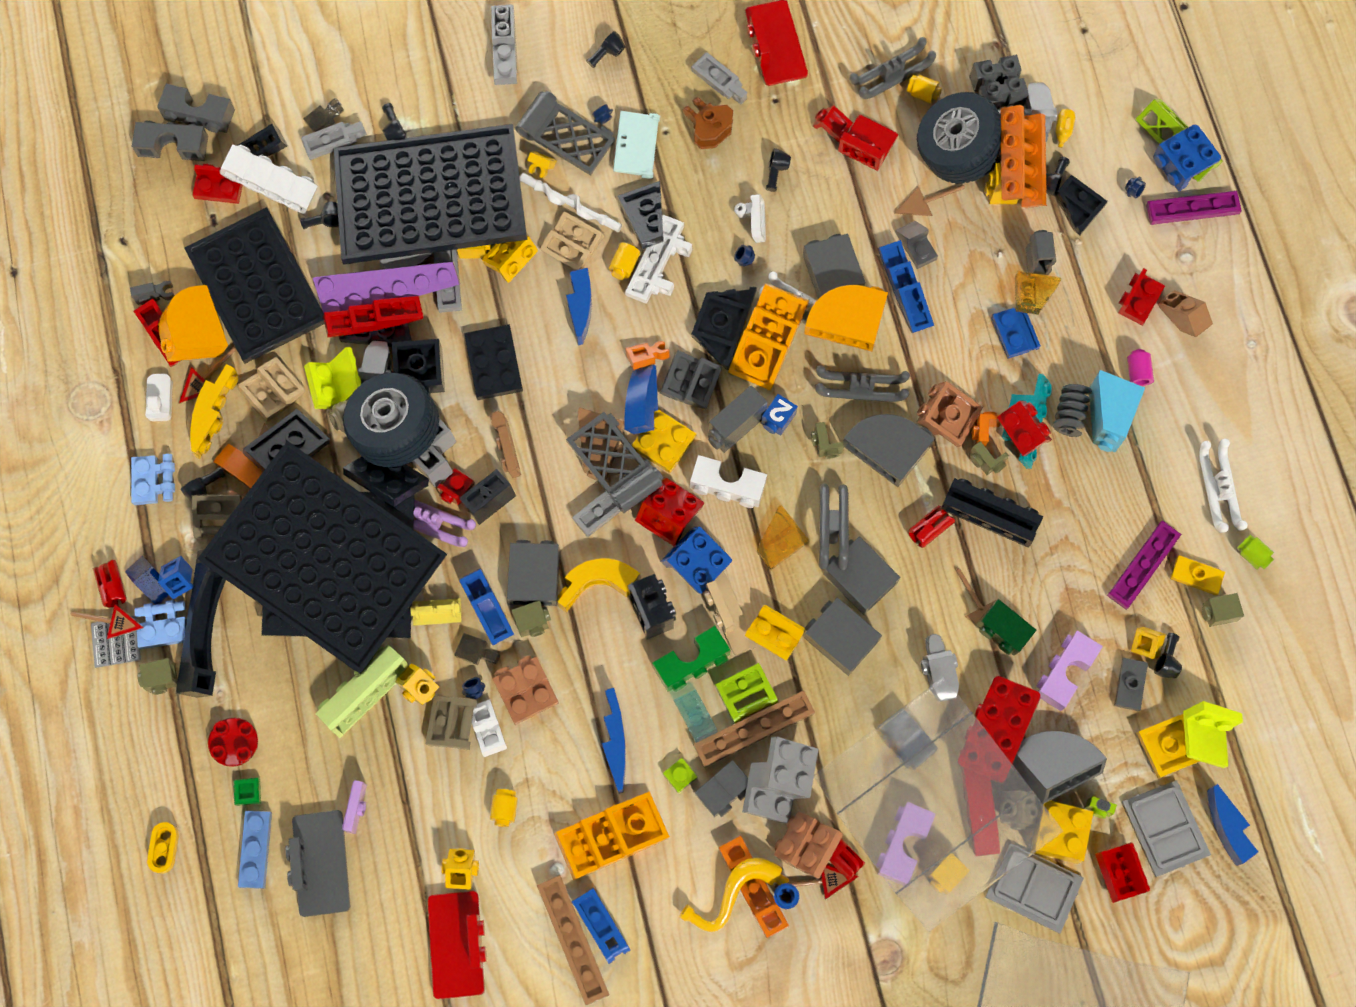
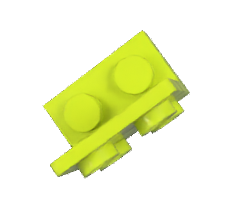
M351 347L344 348L329 363L308 362L304 366L315 409H332L333 405L348 400L361 385V379L356 368V359L353 356Z
M1205 701L1184 710L1186 756L1217 767H1228L1226 731H1230L1233 727L1243 723L1242 713Z

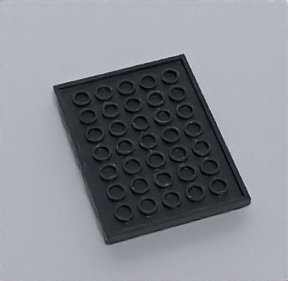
M513 124L334 148L340 249L343 265L527 240Z
M286 441L197 560L354 671L361 674L446 558L447 553L292 443Z

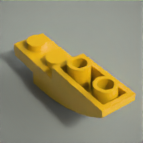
M227 364L215 384L208 380L205 381L195 403L191 420L190 442L191 451L198 459L201 458L202 454H206L209 451L213 435L220 432L223 426V418L217 410H221L224 407L228 391L230 389L233 390L238 382V374L235 368Z

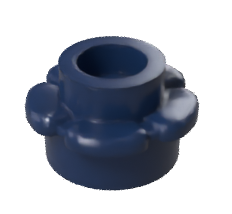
M605 104L592 113L595 118L594 122H600L601 125L612 119L613 109H610Z
M1141 177L1131 178L1125 186L1127 196L1138 198L1143 193L1146 183L1142 181Z
M741 245L736 250L734 259L738 262L739 266L745 267L754 261L755 253L752 246Z
M478 677L470 678L462 684V694L466 698L477 699L483 695L486 685Z

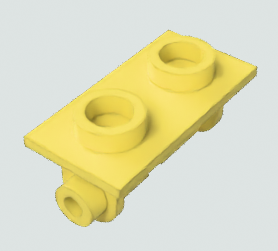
M461 598L414 601L410 609L411 616H413V626L462 622Z

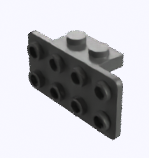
M339 810L296 815L292 819L293 838H289V845L285 848L286 859L291 864V871L287 872L288 885L292 886V890L298 892L299 914L302 917L347 912L350 909L345 834L342 829L344 821L343 813Z

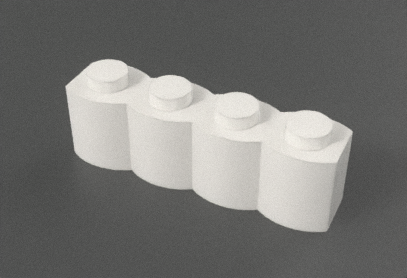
M243 145L231 146L220 169L221 175L255 192L261 193L271 200L284 204L294 211L305 214L317 189V185L314 184L311 178L296 176L286 166H275L268 157L263 155L255 156Z

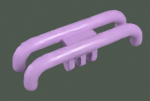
M414 499V516L416 518L414 520V530L457 547L467 546L468 539L466 537H457L439 530L442 522L445 521L465 530H474L476 522L473 519H462Z

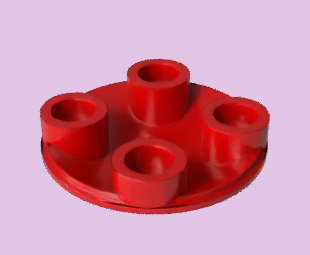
M236 717L216 722L208 738V749L212 758L221 765L228 767L240 766L253 757L258 747V735L255 728L248 721Z

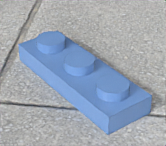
M245 811L238 881L239 888L265 889L272 820L271 812Z

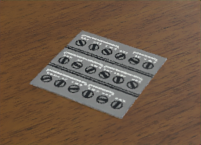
M131 616L133 619L137 621L136 616ZM104 622L91 623L95 668L141 660L140 649L137 643V631L107 639L110 624Z

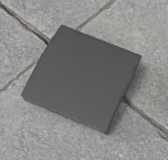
M677 350L659 394L694 407L706 409L722 366L702 357L696 359Z

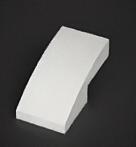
M490 699L478 703L477 708L473 711L472 726L483 757L503 751L507 747Z

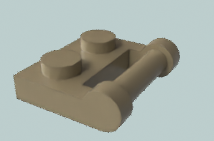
M192 495L194 538H202L203 535H216L222 526H203L202 520H227L242 501V495Z
M434 696L426 745L470 750L471 742H469L473 711L477 708L478 701L469 698ZM459 707H464L459 740L454 739L458 709Z

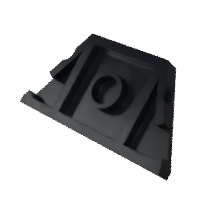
M749 287L748 290L740 291L730 289L724 292H706L691 333V337L727 370H729L757 292V287Z

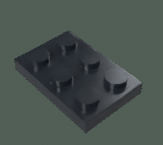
M510 324L464 333L477 400L523 392Z
M296 409L243 448V454L264 472L286 441H289L312 457L329 444L330 438Z
M360 457L343 467L344 476L393 507L429 486V478L406 464L397 467H382Z

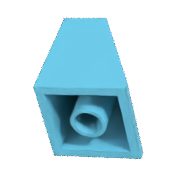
M1100 370L1090 385L1092 393L1089 395L1093 444L1098 445L1103 451L1116 452L1127 437L1145 387Z

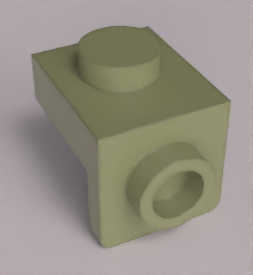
M825 422L815 423L814 431L811 432V440L813 446L817 445L819 457L825 456L827 459L838 457L843 452V442L829 444Z
M981 441L974 445L969 453L973 464L977 468L980 467L986 475L993 471L996 474L1007 466L1005 462L1009 457L1005 452L997 459H994Z

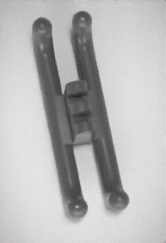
M920 37L915 46L860 76L852 73L849 78L850 83L855 86L861 85L880 75L884 82L868 90L866 87H861L859 90V96L862 99L873 98L927 69L934 62L936 52L929 51L924 60L904 70L905 62L918 55L926 46V38Z
M822 365L816 368L817 375L823 379L850 381L849 390L826 388L822 383H817L815 391L823 397L899 402L909 396L907 389H902L896 393L873 391L875 383L902 384L907 382L910 378L908 371H903L899 375L830 371L826 370Z
M823 483L819 487L820 548L818 565L820 569L828 567L829 544H836L839 534L838 568L845 570L848 566L849 558L848 487L845 484H841L838 488L839 510H829V486Z

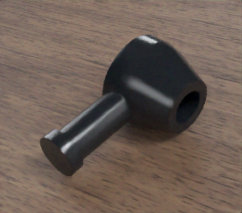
M613 31L603 41L600 48L586 60L592 68H595L596 64L607 53L615 57L619 56L626 47L620 35Z
M391 103L383 105L382 110L389 120V123L382 130L386 139L407 138L393 110V105Z
M773 148L769 161L770 172L766 190L771 192L777 191L779 171L788 170L791 162V156L777 148Z
M1060 157L1055 172L1046 173L1047 194L1056 196L1062 176L1070 163L1068 158Z
M329 201L325 203L321 215L301 218L302 228L307 229L308 227L320 224L327 227H338L337 202Z
M219 466L216 470L202 478L199 477L188 482L180 490L185 497L192 501V495H207L206 486L221 477H225V474Z
M1168 633L1164 652L1158 658L1154 668L1156 675L1165 678H1177L1179 676L1182 664L1173 656L1176 644L1180 638L1179 635Z

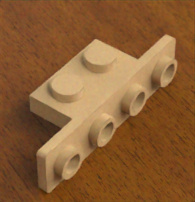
M723 571L714 581L706 584L704 596L708 605H713L716 612L713 615L718 628L722 627L733 654L737 656L754 649L756 643L745 637L749 626Z

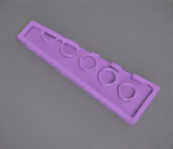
M454 262L313 278L323 313L348 310L349 306L372 304L373 300L420 296L460 284Z

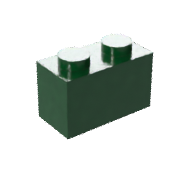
M999 599L992 603L976 624L980 628L979 632L984 637L992 638L999 644L998 647L1004 653L1012 654L1013 656L1023 649L1037 631V629Z

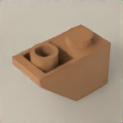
M1173 291L1158 303L1159 308L1181 332L1197 337L1213 325L1206 302L1178 291Z

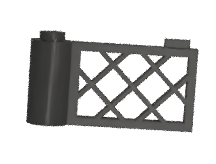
M539 92L515 126V130L523 138L537 142L591 176L614 143L613 132L603 126L599 129L558 104L556 96L551 92ZM560 112L567 116L569 123L556 125L555 117ZM573 127H585L588 135L575 137ZM570 128L572 137L560 139L558 130ZM555 131L557 140L548 142L541 137L545 132ZM601 137L607 141L604 147L594 148L592 139ZM589 139L591 149L579 151L577 141ZM574 143L576 152L566 153L562 151L561 144ZM593 154L594 162L588 167L581 162L580 156Z
M603 412L568 437L566 442L610 495L617 508L624 514L661 487L663 476L656 467L652 469L644 462L617 428L619 422L611 413L606 415ZM604 420L609 427L608 435L595 434V426ZM581 436L590 437L589 449L579 448L574 441ZM593 439H606V451L593 450ZM610 440L621 441L624 445L623 453L609 452ZM591 454L604 455V467L593 466L590 462ZM608 456L622 458L621 469L607 468ZM625 458L635 459L640 465L634 471L623 470ZM606 472L620 474L619 482L610 487L605 481Z

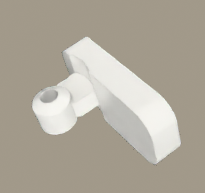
M760 194L751 195L752 203H738L734 211L739 218L751 216V232L756 243L765 242V202Z
M152 374L147 379L145 415L150 421H169L171 419L173 381L167 374Z

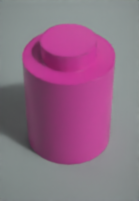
M1144 349L1132 351L1127 356L1130 382L1140 386L1152 384L1154 382L1151 354Z

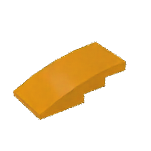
M766 283L758 303L754 307L747 328L743 332L728 373L771 391L799 328L809 300Z
M650 791L609 807L603 812L585 818L579 823L554 833L573 880L600 870L670 838Z

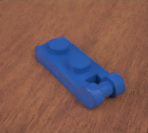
M594 888L572 901L609 964L615 961V957L622 952L626 954L630 951ZM614 937L617 944L608 948L605 942Z

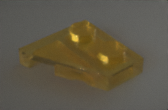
M1017 271L1015 276L1016 312L1039 315L1059 286L1061 278Z
M780 505L756 552L769 569L772 570L808 544L809 539L783 506Z

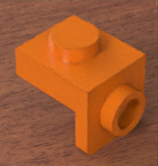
M984 412L979 414L976 426L972 427L971 434L972 440H975V445L981 441L986 447L989 442V427H999L1001 425L997 418L999 416L997 413Z

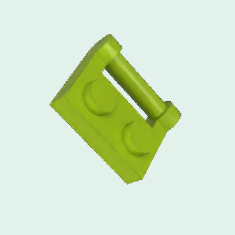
M759 663L715 684L734 724L758 710L779 703ZM764 690L765 697L736 710L735 703Z

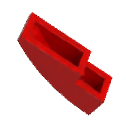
M151 299L133 312L168 362L166 354L161 349V339L159 336V322L163 312L154 299ZM170 361L168 364L170 367H173L181 361Z

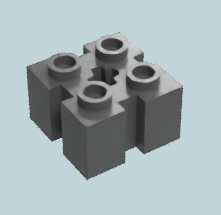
M1017 55L1001 57L997 64H992L991 60L973 63L970 80L974 92L979 91L978 94L988 98L997 110L1000 106L1022 105L1024 107L1029 95L1025 79H1019L1022 69Z

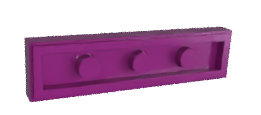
M1237 190L1152 200L1146 203L1150 225L1239 215L1242 212Z
M1162 520L1107 596L1127 610L1182 534Z

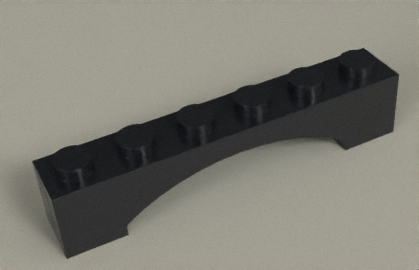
M203 550L198 551L197 558L200 556ZM197 559L176 694L200 698L213 696L216 671H213L212 631L217 605L226 580Z

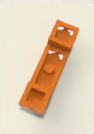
M229 443L213 461L250 489L263 473L240 450Z
M741 836L719 847L730 872L739 863L753 858ZM751 879L743 884L740 891L766 938L789 927L780 907L776 904L763 880Z

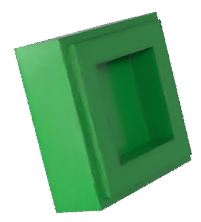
M260 778L234 780V805L261 804Z

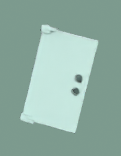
M620 111L614 172L640 175L646 179L653 178L660 115Z

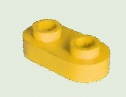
M161 822L153 828L151 833L147 864L150 870L159 874L169 872L175 864L179 832L176 826L171 823ZM169 831V839L164 840L163 834ZM164 856L166 863L160 866L159 859Z

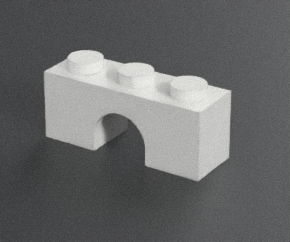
M698 455L690 480V488L694 489L695 493L701 495L713 494L719 500L726 502L734 500L747 508L759 507L767 474L744 468L741 478L736 482L729 483L724 481L719 475L721 461Z

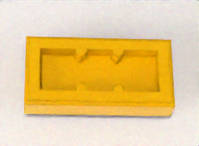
M1179 555L1170 579L1217 596L1225 571Z

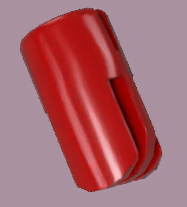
M938 505L908 530V534L914 543L920 541L917 545L918 547L924 548L953 525L955 519Z
M110 560L107 563L101 564L99 568H92L102 605L107 608H113L114 604L119 606L118 599L124 604L127 597L116 560Z
M842 838L829 860L847 880H850L865 865V862Z

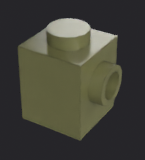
M1238 593L1209 598L1203 603L1202 615L1204 620L1208 621L1209 627L1237 622L1244 617Z
M540 601L512 610L521 638L528 635L536 637L545 633L544 630L549 629L547 621L551 620L547 606L542 607Z
M166 658L139 665L140 673L137 674L139 685L153 695L163 694L167 692V689L177 687L178 678L175 662L171 659Z

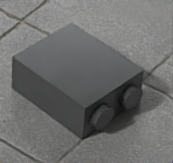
M848 233L844 235L834 234L822 241L813 240L804 246L803 257L818 299L828 291L840 286H865V280Z
M752 385L749 386L709 421L708 441L716 450L720 448L723 453L729 450L762 421V415L767 410V401Z
M860 536L855 541L849 540L847 568L840 570L838 568L839 556L833 555L829 559L828 567L824 570L823 574L863 615L898 584L901 578Z
M517 540L516 543H510L507 591L509 605H528L540 601L541 606H557L560 562L559 544L548 540L541 541L540 544H534L528 540Z
M837 597L833 603L829 600L822 607L820 612L823 614L818 620L813 618L806 625L805 630L807 632L804 639L849 676L880 641L882 635Z

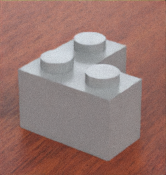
M441 419L436 438L431 446L419 458L411 462L424 476L429 478V482L434 487L453 473L442 454L457 442L451 430Z

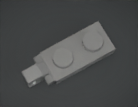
M705 53L691 66V71L723 97L727 99L732 97L739 104H742L747 99V91L742 88L739 77L710 54Z
M361 121L352 125L340 122L303 136L301 140L309 160H313L334 152L336 147L350 146L357 142L356 139L367 134Z

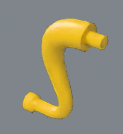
M761 858L746 859L739 863L728 877L720 913L714 921L703 919L689 905L683 908L679 917L684 921H690L702 930L708 932L718 931L728 922L739 890L748 880L760 879L769 885L775 882L781 885L788 883L789 879L781 874L782 868L769 860Z

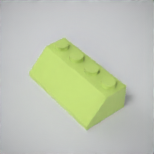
M388 644L385 647H380L361 674L355 671V676L349 682H343L336 689L337 693L331 699L328 698L319 705V711L316 715L334 734L341 738L396 684L394 681L409 665Z

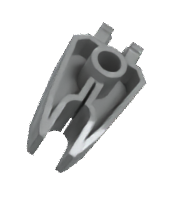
M1043 82L1029 83V95L1024 105V116L1040 113L1045 115L1047 142L1052 122L1057 119V110L1053 105L1050 89Z
M372 341L366 348L362 366L358 369L361 384L372 377L393 373L391 371L392 361L387 342Z
M932 634L927 636L925 640L927 656H923V660L920 661L923 675H927L931 692L939 703L957 700L959 682L956 668H958L956 655L951 650L945 651L944 644L939 635Z

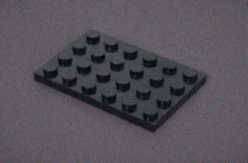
M267 207L184 247L202 284L207 285L214 307L244 364L325 324L324 313Z

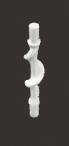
M522 173L520 176L521 182L531 186L535 191L544 192L550 202L557 205L567 204L575 208L577 215L586 220L595 219L601 225H605L616 232L620 231L622 224L609 218L607 215L598 214L584 207L580 203V196L572 194L565 197L551 189L548 184L543 183L541 180H537L525 173Z

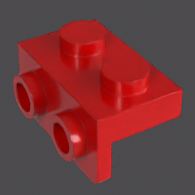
M1018 401L997 416L1022 456H1027L1042 444L1049 443L1052 440L1049 436L1051 434L1050 429L1044 422L1040 423L1036 417V414H1038L1036 408L1032 403H1027L1026 401Z
M1132 842L1095 854L1112 903L1150 891L1147 877L1144 874L1138 853Z

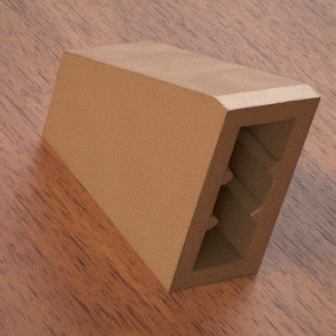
M579 407V429L600 414ZM616 419L619 422L617 428L623 434L625 430L624 421ZM603 420L595 426L594 433L608 435L609 427ZM581 436V448L589 449L590 437ZM594 438L592 449L606 451L607 440ZM610 440L609 452H617L620 441ZM591 454L590 462L592 465L604 467L605 456ZM608 456L607 468H611L615 457ZM583 463L584 473L589 478L597 480ZM606 472L605 480H607L609 472Z

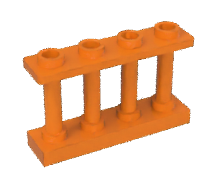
M1022 105L1001 108L1002 200L1021 199L1023 208L1046 206L1045 115L1040 113L1024 116V107Z

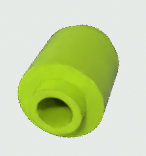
M1251 534L1237 547L1241 552L1240 555L1256 570L1259 567L1265 569L1274 560L1271 557L1274 552L1258 537L1254 538Z

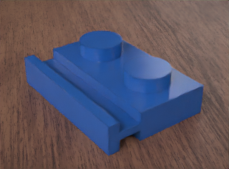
M1024 305L992 315L991 319L1007 359L1040 348L1041 345Z

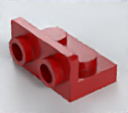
M207 163L194 166V171L197 174L192 194L194 199L239 204L242 184L221 175V167H215Z
M1143 268L1140 275L1134 274L1129 283L1132 286L1129 293L1125 291L1118 303L1122 305L1118 312L1119 314L1142 326L1165 287L1162 283L1146 276L1147 269Z

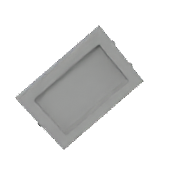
M1177 780L1122 801L1155 877L1180 867L1183 868L1190 863L1211 855Z
M1009 842L985 898L1060 934L1084 878Z

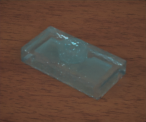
M696 689L674 700L695 743L718 732Z

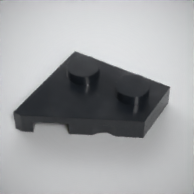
M1073 175L1065 181L1056 193L1079 236L1108 202Z

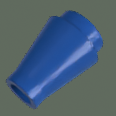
M781 884L774 892V900L780 908L791 909L799 901V891L792 884ZM787 893L790 896V901H783L781 899L782 894Z

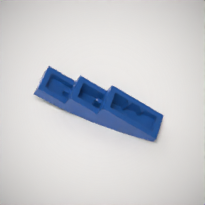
M901 240L877 248L911 333L934 326L921 284L916 280L911 262L907 260Z
M611 688L605 690V694L612 714L603 717L611 741L602 743L616 788L620 794L624 792L626 744L621 710L615 689Z

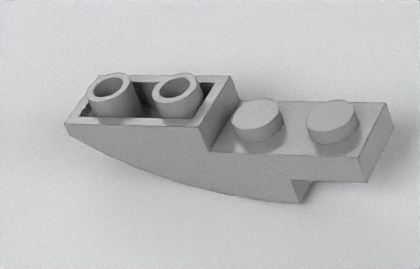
M491 6L494 84H517L514 6Z

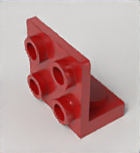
M858 115L848 133L844 132L840 138L838 152L878 171L897 140L898 133L863 115Z
M665 478L662 481V486L643 501L635 521L664 541L675 546L679 542L686 525L701 510L704 502L670 479Z

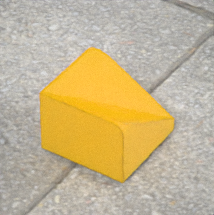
M1146 627L1137 628L1131 652L1151 659L1159 658L1166 634Z

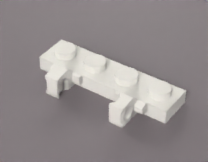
M665 215L662 216L664 242L646 248L625 291L627 297L645 304L648 303L651 294L657 295L660 292L671 296L674 284L663 279L662 272L670 255L674 256L677 252L679 255L689 257L693 250L692 244L684 241V237L680 235L684 228V222Z

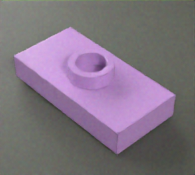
M353 781L342 827L345 832L356 834L359 818L364 816L366 802L363 800L367 785L361 781Z

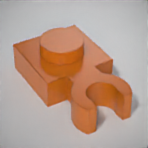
M664 341L656 342L651 347H649L648 343L625 348L626 357L633 370L654 365L655 359L665 360L669 358V349H665Z

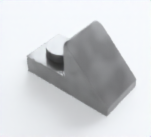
M913 221L895 230V233L899 240H901L916 269H919L936 261L938 255L927 238L928 228L917 221Z

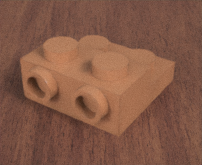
M947 381L934 384L928 391L929 401L927 404L921 405L917 411L919 418L916 423L927 428L933 435L939 434L956 447H960L983 407Z
M526 656L517 662L518 666L509 669L508 666L501 668L495 672L496 677L492 678L514 725L559 704L537 657L532 659L531 656Z
M798 811L796 816L789 819L787 823L788 830L784 837L776 842L774 856L785 864L819 879L843 834L832 827L820 823L815 818Z

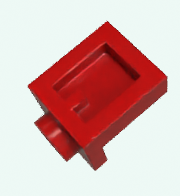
M833 105L827 109L822 108L815 116L817 120L813 127L815 129L822 127L836 141H840L843 133H847L853 122Z
M454 468L453 473L448 476L445 482L438 484L439 497L448 504L453 502L459 506L461 503L459 498L468 492L475 482Z

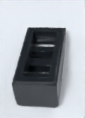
M274 124L268 125L238 144L249 148L251 153L258 157L260 155L268 157L288 146L281 131ZM266 140L268 145L264 146L262 141ZM255 144L258 145L260 149L259 151H256L254 147Z

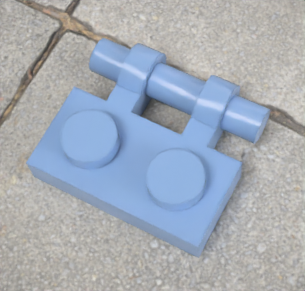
M163 454V463L158 464V458L155 455L131 457V503L133 505L158 503V494H163V501L165 502L173 501V493L175 492V484L173 483L175 463L172 461V454ZM158 474H163V483L158 484Z
M168 600L164 604L153 605V603L144 604V607L135 608V616H145L146 619L145 623H139L144 628L137 630L138 648L146 649L183 643L187 618H177V611L185 610V602ZM167 613L168 619L155 621L156 614Z

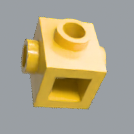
M412 663L394 681L404 690L401 694L410 703L415 701L421 705L429 702L434 697L435 691L439 688L433 681L436 677L426 668L422 670Z
M449 849L447 859L442 861L445 887L471 890L473 877L478 876L479 861L475 860V850Z

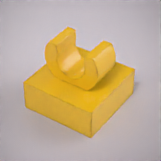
M537 151L530 152L527 161L533 163L529 167V173H534L536 167H539L541 169L540 178H545L548 169H554L557 160Z

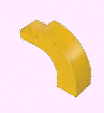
M599 558L586 561L573 568L565 576L566 583L570 586L569 588L565 586L557 597L559 599L557 601L558 606L567 613L579 596L586 589L594 585L610 586L627 598L629 595L628 585L640 580L641 573L628 564L615 559Z

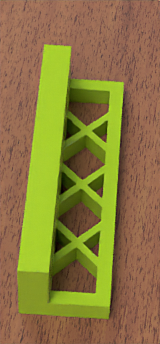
M1154 99L1135 119L1159 144L1165 141L1162 138V128L1169 127L1173 131L1174 136L1189 127L1161 99ZM1151 110L1158 116L1157 125H1149L1144 120ZM1220 159L1218 163L1195 175L1193 178L1200 182L1213 168H1217L1223 160Z

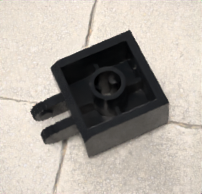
M439 339L392 342L393 373L405 374L417 379L430 396L431 393L445 392L443 350Z
M655 574L628 585L629 598L646 639L674 629V621L676 620V611L672 602L666 601L667 590L662 579L657 580Z

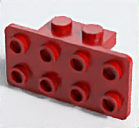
M778 0L747 7L745 9L748 23L747 33L749 38L753 40L754 57L758 58L765 84L772 86L806 78L808 76V69L787 0Z
M1001 676L994 677L983 704H979L976 709L974 725L969 726L966 732L965 740L967 741L958 759L959 765L994 781L1003 783L1008 776L1040 701V692Z
M476 891L430 895L428 897V916L434 998L447 999L482 995L485 992L483 962H487L486 946H482L481 936H485L484 920H480L478 893Z

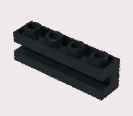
M954 478L942 504V510H945L947 513L1028 548L1034 541L1036 531L1044 517L1039 515V512L1033 508H1023L1016 505L1017 503L1010 498L1002 499L995 496L993 491L986 488L979 489L972 486L970 481L962 478L959 480Z

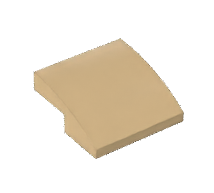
M564 211L554 230H550L540 250L569 267L580 270L588 262L605 234Z
M277 357L257 368L255 375L238 384L240 393L266 423L283 412L305 393L303 386Z

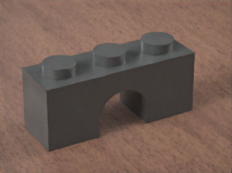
M170 84L165 85L157 106L165 120L169 122L179 121L186 125L198 124L214 133H218V131L227 133L235 112L230 99L208 94L203 105L191 107L193 99L187 88Z
M153 121L135 123L131 147L138 157L160 158L162 148L165 145L177 143V151L182 160L205 161L208 135L203 126L198 124L178 125L174 122L160 124Z

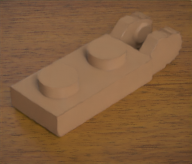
M495 411L490 417L493 428L499 433V436L496 437V442L499 450H503L505 458L501 459L504 472H509L512 478L520 477L521 471L508 421L502 412Z

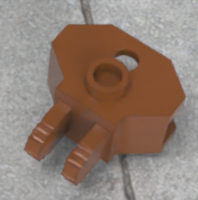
M696 97L692 101L700 112L696 113L689 106H685L682 109L686 117L693 123V128L695 129L694 143L700 149L716 148L731 135L734 110L728 105L713 106L710 103L707 105L699 97Z

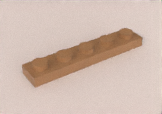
M803 690L693 744L705 768L815 714V711Z
M559 875L538 884V890L585 1005L587 1006L609 996L561 876Z

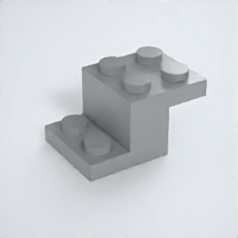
M771 737L767 762L751 763L742 812L780 823H788L791 817L793 800L810 798L818 748L780 737Z

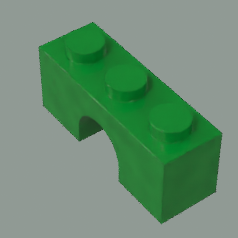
M716 626L711 627L694 638V643L699 650V656L694 661L683 662L674 651H671L652 663L654 671L667 692L672 689L674 692L682 689L687 685V680L692 677L698 679L708 672L707 668L714 664L718 667L729 660L727 656L730 655L731 650Z

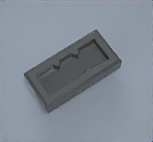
M1128 658L1122 659L1114 706L1138 712L1141 710L1148 667L1147 662Z

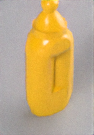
M1062 109L1058 115L1055 133L1059 142V148L1063 147V144L1073 133L1076 116L1075 112L1070 109Z

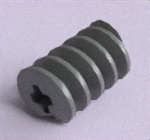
M1069 384L1063 386L1061 390L1062 395L1059 398L1060 403L1057 406L1058 412L1055 414L1056 420L1053 423V428L1065 436L1079 437L1082 435V432L1076 429L1084 428V423L1080 421L1086 419V415L1082 412L1088 410V406L1083 403L1090 402V398L1086 395H1090L1092 389L1080 384Z

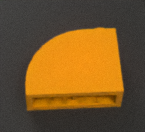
M207 285L192 286L181 290L172 298L164 310L159 322V336L161 339V349L166 354L168 362L220 357L228 347Z
M846 285L834 288L822 295L812 306L806 321L804 334L873 352L888 292L876 286L869 288L860 285Z

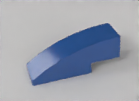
M588 268L570 272L574 293L566 295L578 346L583 345L591 320L592 293Z
M655 365L633 370L627 389L624 428L632 434H638L654 430V411L658 410L657 372Z
M479 568L460 578L459 581L491 644L495 645L514 635L482 570Z
M1216 784L1207 790L1212 821L1218 837L1231 860L1236 866L1242 865L1259 851L1243 832L1250 824L1221 787Z

